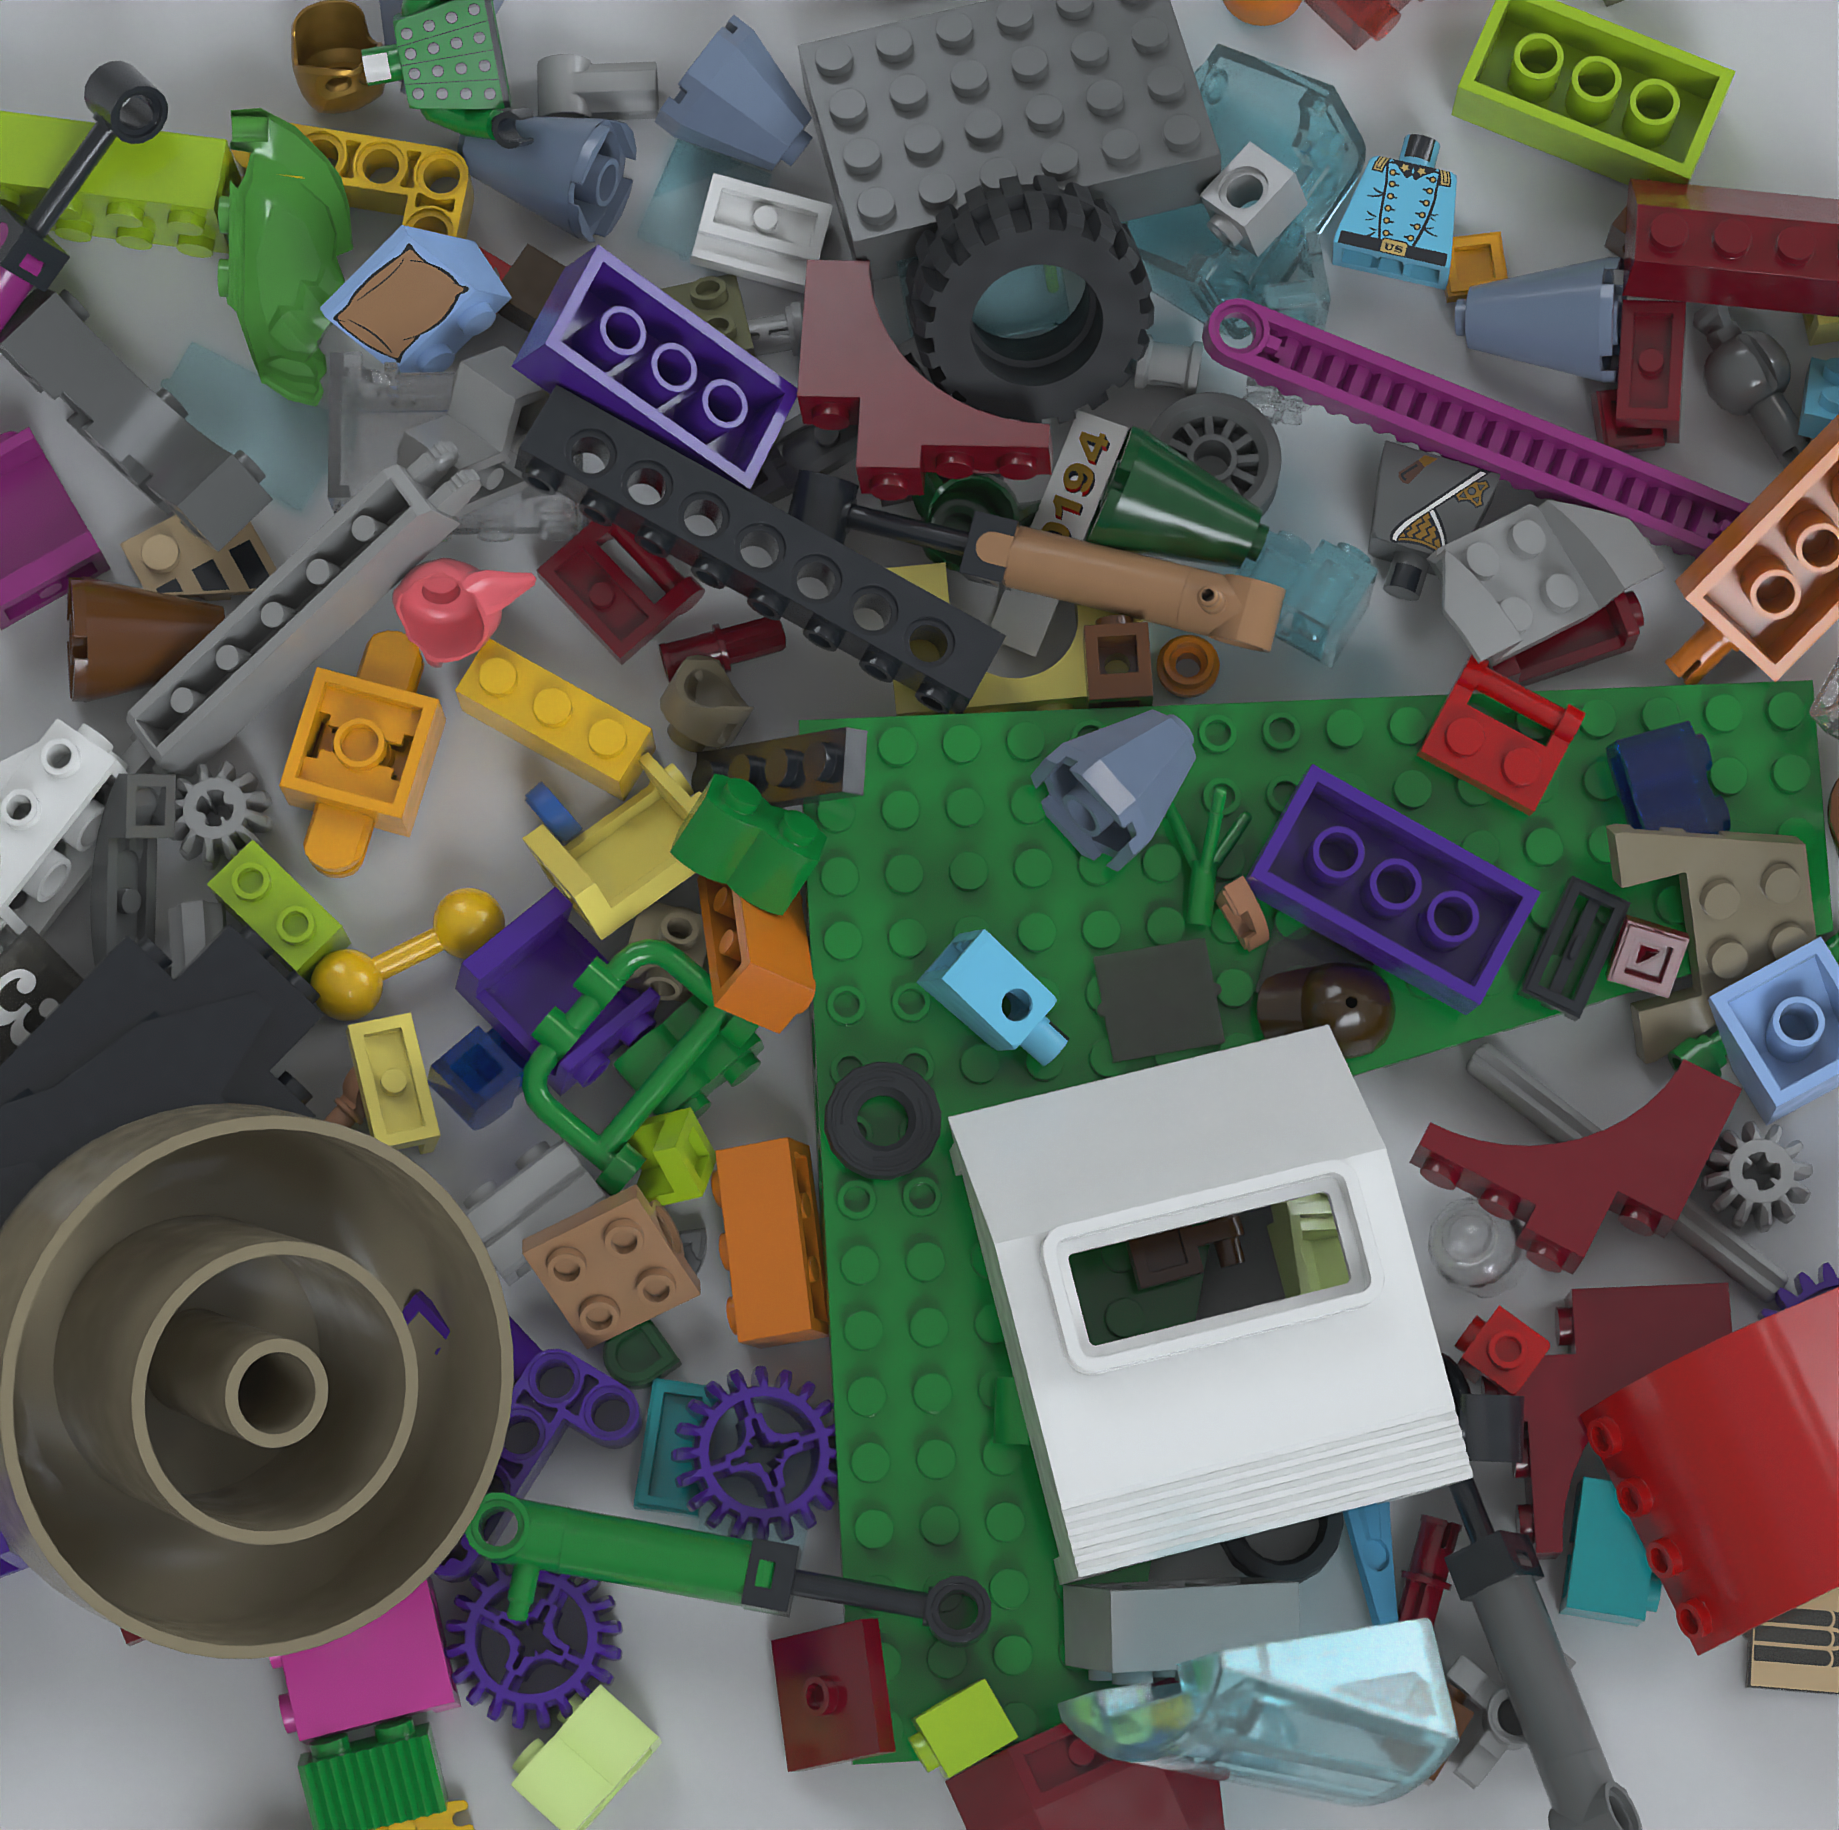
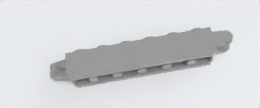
M440 440L439 443L428 448V451L423 453L407 469L395 464L381 470L128 710L126 722L134 732L130 737L133 743L120 756L128 764L126 769L128 774L178 773L190 778L195 775L196 767L199 764H206L404 578L412 568L421 562L461 524L455 515L473 496H476V493L480 491V487L483 485L480 482L481 478L472 468L470 470L462 469L459 473L456 472L453 477H450L448 482H445L437 490L433 488L448 473L452 465L458 462V458L461 457L458 453V448L451 440Z

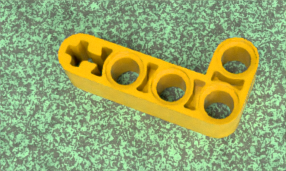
M290 123L298 128L327 158L337 160L334 168L341 176L349 207L404 216L402 225L458 238H467L474 204V188L468 166L464 158L456 151L444 147ZM231 149L243 179L251 153ZM390 167L398 171L397 175L386 183L377 184L369 180L371 175L381 168ZM283 175V176H288V177H294V178L305 179V178L300 177V176ZM442 177H451L459 181L457 186L447 193H436L430 190L431 185Z

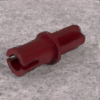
M763 617L722 629L718 623L712 624V631L669 643H660L658 646L665 674L670 683L678 668L688 656L702 655L715 658L720 661L724 671L727 673L731 672L732 664L783 651L786 648V636L780 620Z
M1421 1514V1524L1408 1571L1401 1570L1399 1576L1406 1580L1397 1610L1400 1644L1416 1649H1426L1429 1645L1443 1590L1451 1591L1452 1584L1446 1582L1449 1570L1444 1557L1454 1553L1459 1532L1462 1531L1463 1527L1454 1522L1449 1523L1444 1519Z

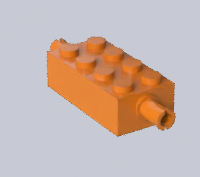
M1839 414L1674 581L1684 598L1703 615L1701 618L1705 622L1671 658L1668 657L1664 661L1677 677L1684 679L1683 682L1686 685H1698L1731 649L1736 652L1741 650L1776 683L1839 619Z

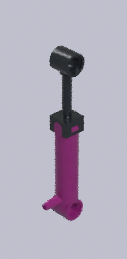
M110 61L99 66L90 75L85 85L84 100L87 108L94 114L93 119L97 122L27 220L0 204V332L32 287L35 286L46 292L69 260L70 256L48 233L114 140L118 137L121 141L129 144L144 143L153 139L162 130L167 120L168 104L165 96L129 63Z

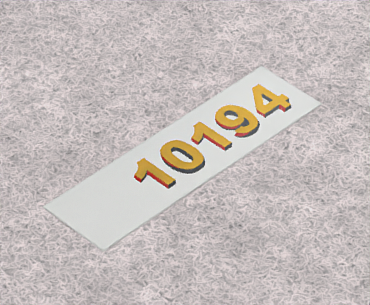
M1078 410L1076 419H1074L1039 505V510L1036 512L1030 528L1084 540L1129 430L1128 427ZM1013 588L1011 591L1005 590L990 627L1006 635L1002 644L1036 657L1059 600Z

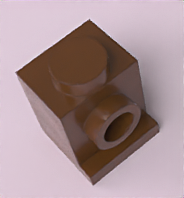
M1109 615L1098 618L1095 621V625H1084L1083 649L1087 709L1152 706L1153 683L1148 622H1134L1133 618L1127 615ZM1120 660L1128 666L1129 671L1127 673L1108 674L1105 666L1110 661Z

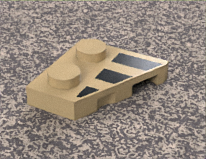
M176 515L120 544L145 590L186 599L198 597L205 601L231 600V595H250L277 570L251 521L219 552L192 535L180 523L181 520Z

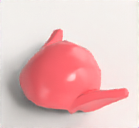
M439 558L425 561L412 568L394 589L392 603L405 628L408 640L419 647L430 666L441 668L443 663L459 661L481 649L501 623L502 609L533 587L536 583V577L532 573L479 570L470 564L452 558Z

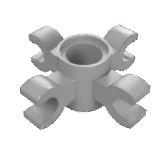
M1564 1653L1571 1670L1576 1662ZM1461 1655L1442 1679L1463 1692L1468 1700L1483 1711L1481 1720L1484 1734L1453 1772L1472 1789H1475L1506 1750L1521 1749L1526 1746L1528 1747L1524 1735H1511L1504 1731L1498 1722L1497 1712L1500 1704L1503 1701L1510 1700L1506 1688H1501L1477 1665L1464 1655Z

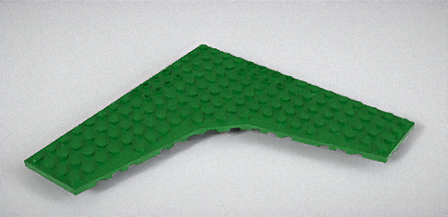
M1813 680L1777 681L1776 683L1749 682L1533 691L1563 708L1567 704H1571L1586 712L1535 812L1530 816L1417 756L1448 694L798 721V735L842 727L868 731L864 795L802 805V813L808 815L816 823L818 829L827 836L821 858L805 883L807 936L813 978L816 982V992L809 1005L820 1230L826 1285L833 1423L835 1426V1462L838 1476L837 1501L841 1577L928 1593L929 1586L934 1587L943 1579L950 1576H966L976 1580L984 1587L991 1600V1623L987 1633L977 1643L967 1647H950L941 1643L931 1634L929 1627L922 1626L923 1619L843 1605L844 1623L859 1619L878 1618L896 1752L851 1761V1765L920 1761L908 1740V1737L917 1733L911 1719L978 1679H986L1018 1735L1017 1739L986 1757H992L1011 1746L1127 1694L1129 1685L1112 1684V1681L1089 1680L1088 1669L1065 1665L1063 1585L1148 1581L1152 1562L1150 1560L1122 1570L1060 1585L1053 1560L1060 1556L1032 1446L993 1443L995 1378L1014 1376L963 1175H955L949 1151L954 1144L948 1117L1266 1040L1260 1030L1257 1019V997L1263 982L1268 977L1277 973L1331 962L1353 963L1372 968L1388 982L1395 1000V1021L1387 1041L1372 1054L1345 1059L1353 1077L1400 1064L1436 1051L1460 1046L1499 1032H1506L1562 1015L1564 1013L1556 1009L1550 1010L1541 1006V1002L1532 998L1528 1000L1517 993L1567 880L1572 875L1630 902L1627 915L1686 932L1679 874L1621 888L1613 880L1606 826L1612 824H1626L1634 829L1659 831L1660 827L1682 828L1687 833L1716 835L1719 834V831L1796 836L1806 844L1816 937L1828 935L1833 931ZM1472 693L1467 705L1544 746L1552 732L1550 729L1482 693ZM1152 709L1165 715L1172 714L1180 718L1192 732L1194 738L1192 746L1196 759L1173 801L1200 857L1213 793L1216 788L1223 787L1227 792L1217 846L1240 813L1247 811L1252 816L1251 822L1217 871L1212 926L1186 923L1191 868L1166 815L1163 817L1151 841L1117 872L1106 866L1113 857L1102 853L1097 859L1092 860L1081 855L1045 815L1041 801L1049 795V791L1045 782L1035 789L1030 776L1041 762L1064 742ZM1312 764L1541 892L1484 999L1468 1015L1453 1009L1258 898L1256 899L1268 926L1269 940L1250 952L1247 949L1244 950L1216 904V896L1224 886L1241 876L1247 877L1301 777ZM1578 895L1540 980L1539 985L1547 989L1587 898ZM1602 905L1599 907L1561 993L1562 996L1569 999L1572 998L1610 913V909ZM1621 927L1585 1008L1622 995L1642 991L1609 981L1605 975ZM985 929L1055 996L1057 1002L1045 1016L1069 1037V1041L1049 1064L1043 1067L1020 1045L1015 1050H995L917 983L919 978L959 933ZM1688 945L1676 979L1691 975ZM1004 996L1001 1007L1004 1015L1008 1018L1011 1004L1009 999ZM1352 998L1346 999V1006L1355 1008V1000ZM873 1062L899 1063L919 1073L934 1090L942 1112L940 1137L930 1157L912 1173L892 1180L867 1179L847 1169L832 1153L824 1132L825 1106L835 1085L853 1069ZM876 1096L868 1099L861 1106L858 1112L857 1125L860 1133L867 1141L879 1146H888L897 1143L905 1135L908 1128V1116L905 1108L899 1101L889 1096ZM1208 1221L1192 1224V1227L1207 1224ZM1125 1241L1069 1256V1265L1089 1342L1092 1345L1097 1346L1196 1321L1204 1273L1138 1291ZM1210 1245L1198 1248L1204 1273ZM954 1594L946 1598L939 1609V1616L942 1622L947 1627L955 1630L971 1626L978 1615V1608L975 1602L963 1594Z

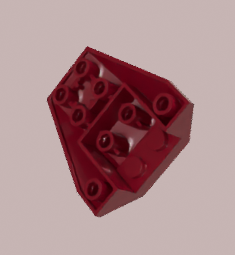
M1175 1677L1166 1678L1118 1697L1011 1746L945 1781L966 1830H1225L1214 1731L1191 1682L1175 1681Z

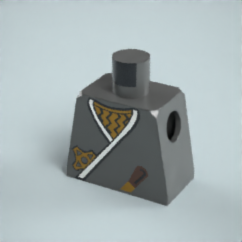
M1387 440L1385 441L1378 467L1368 554L1372 557L1391 562L1383 586V590L1386 593L1407 601L1419 600L1427 573L1436 576L1426 558L1438 548L1479 529L1493 501L1501 474Z

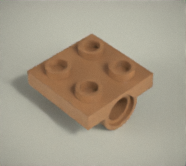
M637 1184L522 1240L523 1256L587 1350L701 1295L700 1280L684 1257L683 1243L671 1216L659 1201L653 1200L648 1202Z

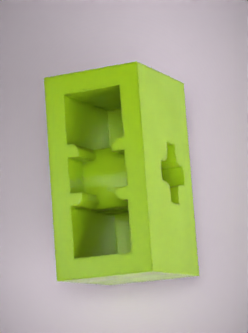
M253 839L207 883L218 903H223L226 910L243 927L248 925L274 950L272 955L289 972L292 970L296 971L309 984L311 983L314 968L324 956L336 950L346 949L351 944L343 926Z

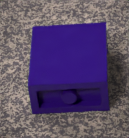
M556 887L461 963L455 987L458 993L526 1062H528L531 1054L540 1045L530 1035L555 1006L565 1014L582 995L572 985L597 956L606 964L609 963L568 921L573 904ZM623 986L553 1068L548 1076L547 1084L561 1097L577 1082L583 1088L593 1083L609 1066L611 1060L608 1057L623 1044L630 1048L655 1028L657 1021L653 1017L661 996L652 987L640 994L634 988Z

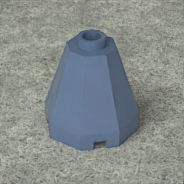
M735 15L728 20L725 27H722L690 66L678 83L679 89H681L674 99L670 96L668 97L654 121L675 138L773 171L781 160L791 167L813 138L804 131L812 119L811 115L755 31Z
M1152 709L1062 743L1041 762L1030 776L1035 789L1045 782L1049 791V795L1041 801L1045 815L1080 854L1092 860L1097 859L1102 853L1113 857V859L1106 866L1118 872L1153 838L1196 759L1192 746L1194 738L1189 727L1180 718L1172 714L1165 715Z

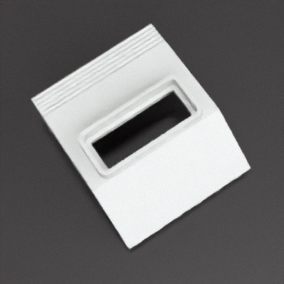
M1328 1024L948 1117L954 1144L949 1151L955 1175H963L1060 1556L1053 1559L1060 1585L1122 1570L1138 1563L1377 1503L1378 1505L1414 1496L1473 1478V1471L1469 1464V1456L1466 1452L1462 1430L1455 1412V1403L1387 1149ZM1318 1193L1327 1195L1349 1275L1348 1283L1097 1346L1089 1342L1068 1258L1071 1254Z

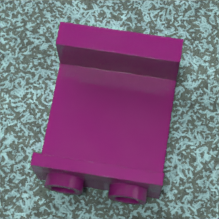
M29 427L19 433L8 431L0 434V629L3 630L66 595L69 577L85 576L96 578L111 569Z

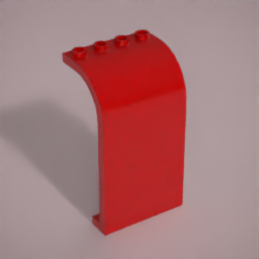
M1839 1287L1756 1321L1702 1346L1634 1381L1580 1414L1587 1429L1588 1441L1594 1452L1601 1457L1616 1488L1619 1505L1625 1514L1630 1517L1646 1549L1648 1564L1655 1575L1660 1578L1676 1611L1678 1625L1684 1635L1690 1639L1697 1656L1715 1649L1839 1587Z

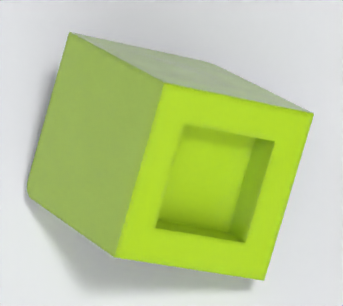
M691 1107L648 1117L628 1141L632 1147L647 1158L640 1167L642 1171L637 1181V1185L647 1201L657 1200L662 1206L703 1197L716 1163V1153Z

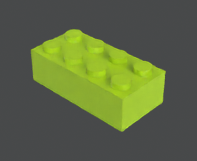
M1495 0L1457 87L1451 115L1626 185L1629 184L1630 178L1641 180L1649 178L1652 181L1690 184L1736 71L1556 0Z
M0 111V204L27 220L95 123ZM160 131L153 139L141 144H129L117 137L50 231H55L57 236L74 242H88L92 239V236L115 239L118 244L136 250H148L152 248L153 244L176 247L179 252L185 255L199 258L211 257L213 252L229 254L227 234H220L219 198L220 196H230V181L238 189L242 179L227 139Z

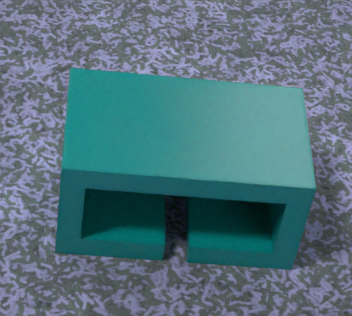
M1584 1476L1576 1486L1569 1543L1574 1544L1572 1554H1568L1566 1559L1559 1614L1637 1627L1645 1621L1646 1611L1657 1612L1662 1582L1652 1572L1647 1561L1646 1549L1630 1517L1625 1514L1619 1505L1613 1482Z

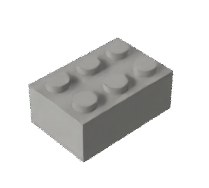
M1247 1576L1063 1585L1065 1665L1088 1669L1089 1680L1112 1681V1684L1140 1685L1153 1683V1677H1175V1681L1187 1682L1216 1680V1674H1238L1239 1678H1270L1278 1676V1665L1301 1663L1299 1582Z

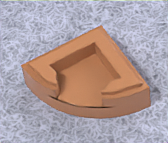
M1244 876L1224 886L1217 894L1215 902L1244 950L1247 949L1250 952L1269 940V930L1265 917Z

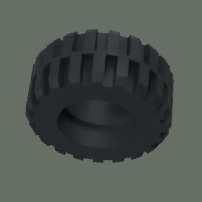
M1018 175L1000 178V188L984 192L982 186L979 185L964 193L967 203L958 209L952 204H948L935 216L939 228L935 233L929 229L923 231L915 246L918 260H913L908 264L905 281L909 294L905 297L908 318L922 364L928 368L931 381L938 389L948 395L952 394L954 399L977 410L982 409L983 412L1001 418L1019 419L1021 422L1042 424V419L1057 417L1058 423L1062 424L1076 419L1074 411L1087 404L1091 410L1101 406L1109 400L1106 392L1107 389L1113 384L1118 388H1122L1134 374L1130 360L1132 358L1139 361L1144 357L1150 342L1146 329L1148 330L1154 324V304L1150 297L1152 287L1135 240L1127 224L1120 222L1116 210L1104 199H1095L1093 202L1089 189L1074 182L1067 183L1064 190L1059 189L1055 177L1035 175L1033 177V184H1020ZM1032 265H1052L1067 269L1083 278L1086 282L1080 302L1071 315L1057 327L1041 335L1020 339L999 337L984 331L972 321L975 307L984 292L1000 277L1016 269Z

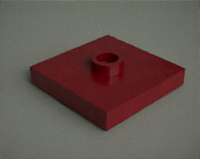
M878 1618L859 1619L771 1640L788 1772L808 1771L896 1752Z

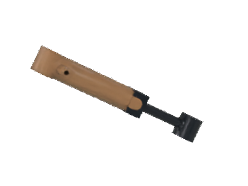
M799 470L788 514L843 545L846 534L852 529L962 556L963 559L959 573L972 582L1009 591L1013 588L1118 615H1127L1135 619L1208 636L1219 642L1265 653L1271 651L1286 594V589L1254 578L1234 574L1223 575L1117 548L1102 546L1022 526L1016 520L979 511L974 513L970 532L857 505L856 497L859 485L831 475Z

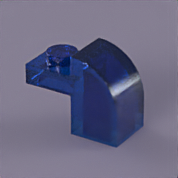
M478 1025L430 1066L427 1081L428 1085L472 1130L476 1131L488 1126L512 1108L514 1099L523 1092L521 1087L523 1069L527 1062L494 1028L485 1033Z

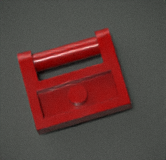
M1471 653L1454 682L1417 756L1530 816L1535 812L1570 742L1577 733L1586 712L1571 704H1567L1563 708L1488 668L1489 661L1487 659L1478 663ZM1477 690L1550 729L1552 732L1545 746L1467 705L1473 691Z

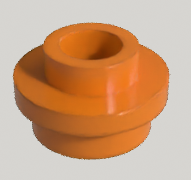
M1180 635L1169 640L1160 650L1156 665L1158 678L1164 688L1170 693L1184 698L1197 697L1210 690L1218 678L1220 661L1215 648L1207 640L1196 635ZM1183 659H1191L1198 664L1200 670L1192 677H1185L1178 673L1176 665Z

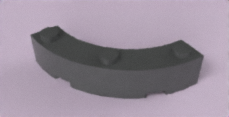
M38 288L34 289L22 301L0 332V353L37 392L42 393L45 391L54 400L60 397L75 412L66 421L138 490L167 515L173 511L181 520L180 523L192 535L219 552L273 500L259 484L266 478L264 472L242 450L239 449L233 455L185 420L189 415L188 412L165 388L162 387L155 394L84 323L90 317L89 313L67 290L63 289L57 294L50 289H47L46 292Z

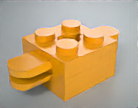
M386 630L376 633L370 638L365 646L356 677L316 667L279 784L289 805L313 811L303 846L305 854L313 867L319 873L329 878H344L354 875L363 864L374 828L406 837L411 836L444 730L446 717L439 699L416 693L425 666L420 649L416 644L408 640L406 634L400 631Z

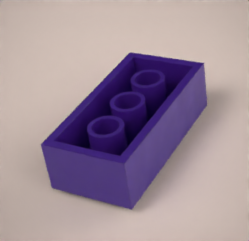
M599 244L564 268L511 366L549 394L558 385L746 491L751 489L797 398L798 391L797 387Z
M1314 764L1301 777L1245 878L1255 897L1464 1015H1468L1481 1004L1541 893L1537 889Z

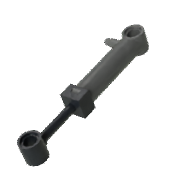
M1441 1353L1455 1403V1412L1457 1413L1459 1394L1472 1393L1457 1363L1450 1356ZM1474 1478L1450 1485L1449 1489L1471 1544L1444 1557L1460 1600L1472 1602L1552 1806L1548 1814L1550 1830H1642L1639 1814L1627 1790L1613 1779L1536 1581L1545 1576L1529 1536L1503 1530L1494 1531Z

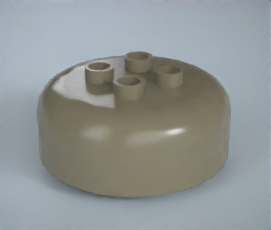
M232 1103L194 1105L145 1117L120 1126L92 1140L61 1161L14 1208L0 1229V1531L23 1561L52 1588L88 1611L154 1644L186 1654L218 1659H258L283 1656L319 1647L351 1634L367 1625L408 1597L437 1569L456 1546L481 1505L503 1450L510 1419L514 1384L513 1342L509 1314L500 1280L485 1245L469 1218L452 1196L427 1171L400 1151L378 1139L340 1124L259 1105ZM420 1290L431 1299L450 1329L446 1340L420 1312L407 1325L402 1311ZM438 1348H441L437 1355L434 1354Z

